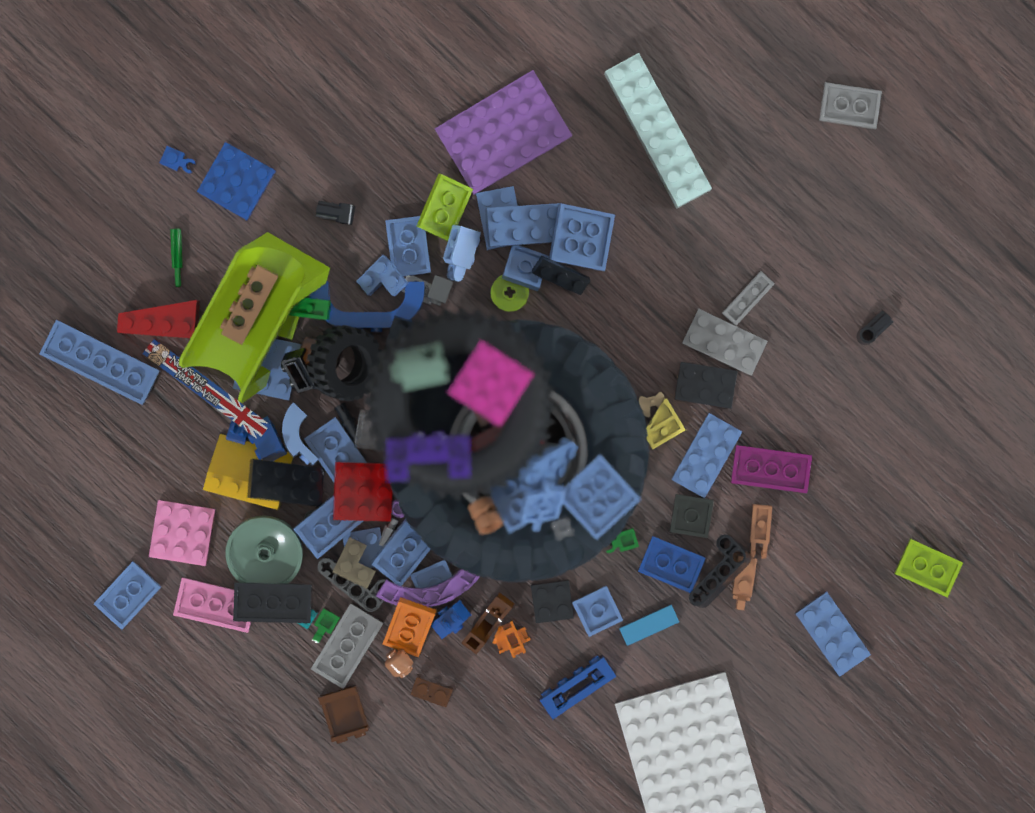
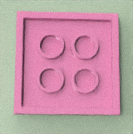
M158 500L149 557L207 566L216 509Z

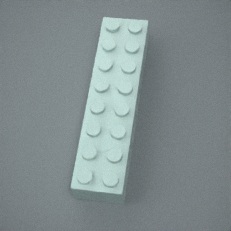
M638 53L606 70L604 75L676 209L709 192L712 188L640 54Z

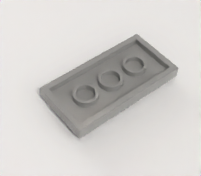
M698 309L682 344L752 376L768 341Z
M351 603L311 670L344 689L383 625V622Z

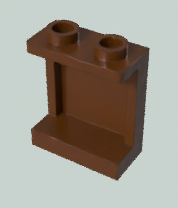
M356 685L318 697L331 735V742L336 741L339 744L348 741L347 737L355 736V738L366 735L369 726Z

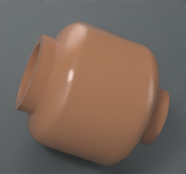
M393 649L386 655L385 667L394 677L403 678L412 671L413 661L405 650L400 649L396 651Z

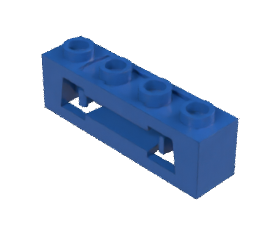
M598 655L589 661L588 666L585 668L581 666L573 671L574 675L569 679L564 677L557 682V687L552 690L548 688L541 693L540 702L552 720L616 677L604 656L600 658ZM596 668L598 669L591 673L596 682H590L569 696L567 702L564 701L565 699L561 694L553 699L560 692H566L588 677V673Z

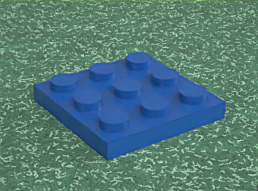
M225 142L197 192L248 221L276 171Z

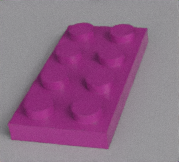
M735 445L731 483L807 493L812 455Z

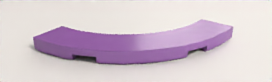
M460 569L448 580L425 588L404 587L386 579L377 592L376 597L393 605H397L400 597L427 607H434L449 602L467 591L480 576Z

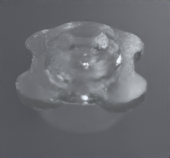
M565 517L551 524L552 529L556 533L555 538L557 540H562L563 537L574 534V530L570 527L569 518Z

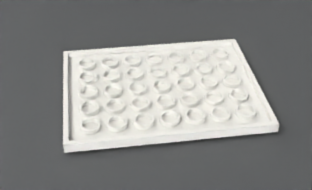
M725 671L615 703L646 813H766Z

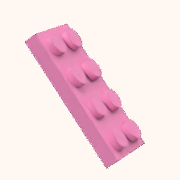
M184 577L181 579L173 613L174 616L246 633L249 632L251 622L233 621L234 589Z

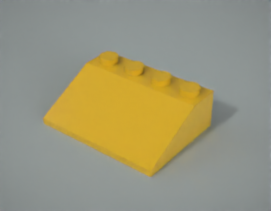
M220 434L203 490L276 510L280 509L281 502L247 498L250 459H258L254 451L257 449L255 443L252 444L246 441L245 445L226 440L227 435ZM287 452L286 455L274 460V462L292 464L293 457Z

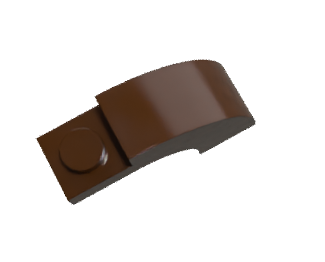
M499 592L473 625L461 644L477 655L515 603Z

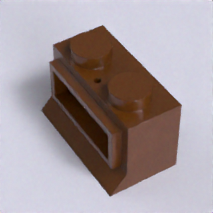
M417 675L410 695L447 707L453 687L447 688L421 679V676Z

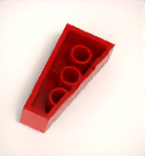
M193 300L118 313L117 333L190 339L198 325L200 301Z

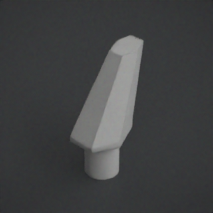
M391 518L389 524L385 525L379 545L384 546L396 531L395 527L399 522L397 519Z

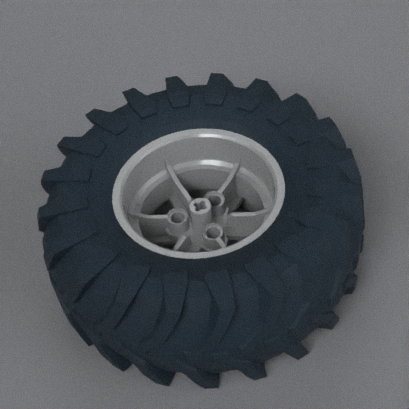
M518 319L509 321L515 333H518L520 330L524 332V341L527 344L533 342L536 345L534 347L536 356H543V370H549L551 374L547 380L548 387L554 386V391L550 395V402H555V408H552L550 412L560 422L566 438L578 447L575 457L569 462L566 473L560 478L557 486L563 485L565 487L601 455L640 498L649 461L648 433L643 410L625 374L599 347L568 329L532 320ZM454 354L443 357L446 362L449 382L413 389L411 397L412 416L417 429L423 434L424 438L432 437V433H444V437L470 435L477 421L472 408L448 392L472 355ZM544 442L539 446V449L544 451L550 446L556 447L559 444ZM407 480L390 481L392 491L399 502L398 505L407 523L417 535L421 536V540L435 554L470 574L490 577L493 580L505 582L549 579L589 562L621 533L629 516H632L638 504L637 502L597 540L563 503L558 519L543 522L540 531H533V523H528L526 526L508 533L503 522V525L497 530L488 534H480L475 524L476 520L472 518L468 508L478 499L491 497L488 492H477V498L461 494L460 499H456L451 493H446L445 497L442 498L432 489L425 493L418 483H415L412 487L408 484Z

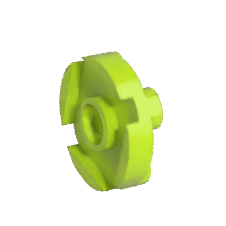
M502 275L499 276L491 287L493 303L499 309L506 312H514L521 309L529 297V288L501 279ZM508 287H511V290L516 292L512 295V298L504 294Z

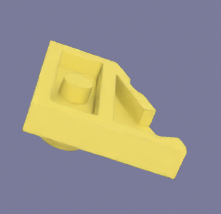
M667 398L663 400L646 426L648 433L647 441L652 449L685 431L684 426Z

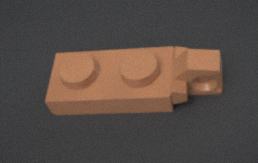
M743 556L737 557V562L743 560ZM751 558L749 565L734 579L732 594L733 599H737V610H744L745 602L750 601L752 597L757 558Z

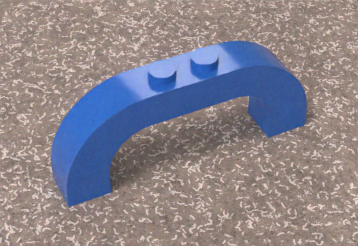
M326 281V284L309 294L310 298L330 300V282ZM408 282L405 286L404 301L394 311L342 312L336 309L331 302L329 320L325 321L334 326L346 325L362 330L363 328H371V332H382V328H391L394 315L408 320L415 317L424 301L425 282Z

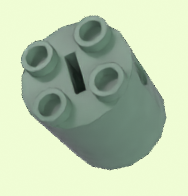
M440 342L395 351L396 361L393 365H390L392 379L401 383L404 391L449 382Z

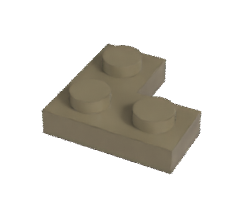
M349 537L333 573L367 589L376 571L359 563L367 545Z

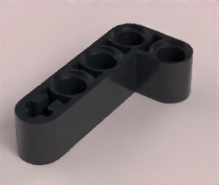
M729 535L719 536L716 542L718 549L726 557L689 595V601L694 606L699 608L709 606L751 562L749 552L735 538ZM730 540L729 548L725 549V541ZM743 553V560L737 562L738 554ZM729 567L730 573L724 576V569ZM716 580L717 585L711 590L710 584ZM699 595H701V599H702L701 602H699V598H698Z

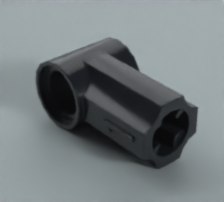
M318 201L316 217L335 220L341 224L353 225L356 206L345 203L335 204Z
M883 310L880 311L868 324L858 331L857 341L861 345H869L874 342L893 323L891 317ZM864 331L870 333L871 339L869 341L863 338L862 334Z

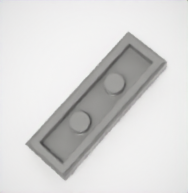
M760 271L722 314L732 324L737 326L775 283Z

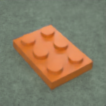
M400 597L382 645L396 650L403 649L406 653L419 657L436 610Z

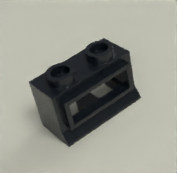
M305 347L285 353L281 360L282 371L287 372L291 387L296 388L298 393L316 389L314 382H311L309 378L311 372L307 371L309 363L305 364L303 360L307 351Z

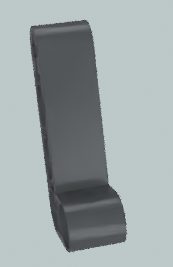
M325 557L319 561L318 571L369 612L376 611L384 602V600L376 597V594L379 591V584L387 578L377 581L372 589L361 587L362 593L354 595L352 587L357 584L349 580L345 583H339L337 581V574L334 573L333 577H331L330 574L333 572L329 569L326 571L323 569L324 565L322 563L330 562L329 567L334 570L337 564L334 559ZM368 598H375L377 605L369 607L366 603Z

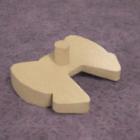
M658 392L655 396L648 398L639 397V405L643 410L644 416L650 417L651 406L659 408L665 399L662 392Z

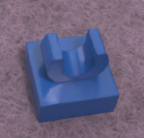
M231 421L226 440L245 445L248 432L234 421Z

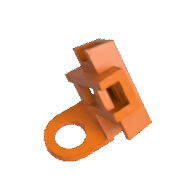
M513 621L503 626H498L492 644H497L499 654L510 650L512 657L515 658V655L522 652L523 654L526 653L523 643L530 641V637H528L525 627L516 630Z

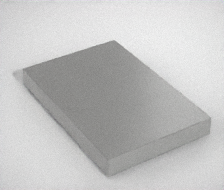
M825 82L819 121L876 129L882 91Z

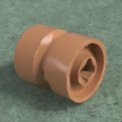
M491 497L478 499L469 506L468 509L472 518L476 520L475 524L480 534L491 533L503 525L501 516L496 511V506Z

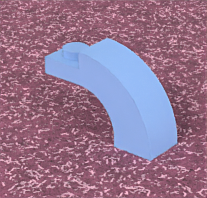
M293 402L283 419V442L293 458L300 453L301 456L299 458L306 465L310 463L313 466L318 461V458L302 443L299 437L300 425L307 418V415Z

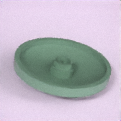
M255 516L244 520L232 531L226 545V562L230 572L239 582L288 584L295 578L301 567L303 546L299 536L285 521L272 516Z

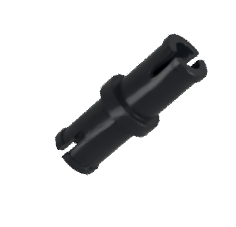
M344 402L336 406L334 409L337 411L343 422L341 424L347 429L352 441L362 437L363 434L355 422L356 418L355 416L352 417L346 403Z

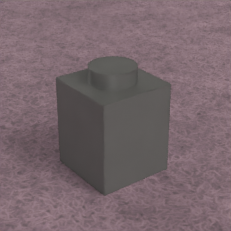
M435 275L427 298H430V303L438 306L441 303L445 304L453 281Z

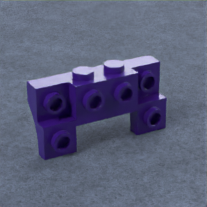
M432 433V437L423 438V434H411V438L386 440L388 481L409 480L408 463L449 462L450 478L471 477L469 436L444 437V433Z

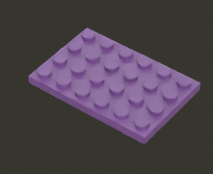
M534 70L435 128L436 133L467 185L473 189V195L572 137L571 132Z

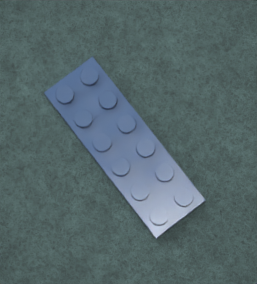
M58 320L55 321L39 353L141 405H144L160 373V370Z

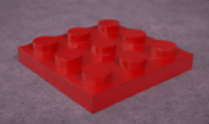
M335 462L333 520L391 521L392 488L390 481L387 480V465L384 463Z

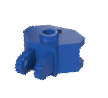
M458 600L451 607L445 606L439 611L438 614L440 616L432 622L431 627L443 639L451 632L456 634L464 627L462 623L472 614L462 604L461 600Z

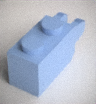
M452 225L443 256L445 263L449 264L446 276L451 281L459 282L463 280L466 269H470L475 260L474 254L476 247L480 243L481 232L463 226Z

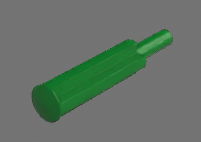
M179 228L170 229L172 268H175V287H181L180 268H183L182 229Z

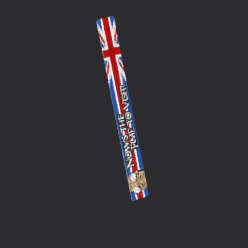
M155 339L143 352V355L258 440L270 426L269 423L193 367H180V358Z

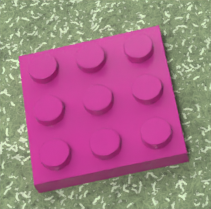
M481 341L448 393L501 426L534 374Z

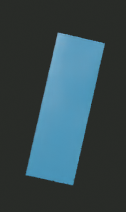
M670 604L619 629L626 645L629 646L679 623V620Z

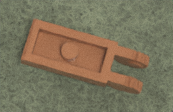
M752 505L749 554L751 558H754L756 554V543H762L761 558L766 559L772 517L771 505Z

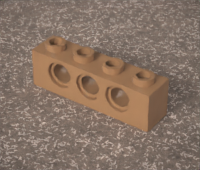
M257 264L256 268L251 267L247 275L250 278L247 285L242 284L238 292L241 295L238 302L233 301L229 309L232 312L229 319L224 318L220 326L223 329L222 335L241 345L278 278V274ZM253 282H261L263 288L260 291H254L251 287ZM244 299H251L254 305L251 308H245L242 304ZM236 316H242L245 322L242 325H236L233 319Z

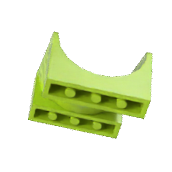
M269 232L242 247L236 252L179 360V366L182 368L204 366L226 373L237 382L241 390L238 401L241 403L245 402L267 386L270 370L261 365L293 306L326 284L330 267ZM257 264L278 274V278L241 345L222 335L223 329L220 326L224 318L229 319L232 313L229 309L233 301L238 302L241 296L238 292L242 284L247 285L250 279L247 275L251 267L256 268ZM255 281L251 287L254 291H260L263 285L261 282ZM247 298L243 300L242 304L245 308H251L254 302ZM236 316L233 319L236 325H242L245 322L242 316Z

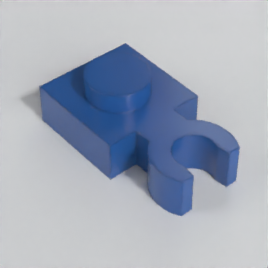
M166 146L159 162L161 165L175 171L182 167L188 174H192V171L187 169V164L193 163L196 165L193 159H184L185 153Z

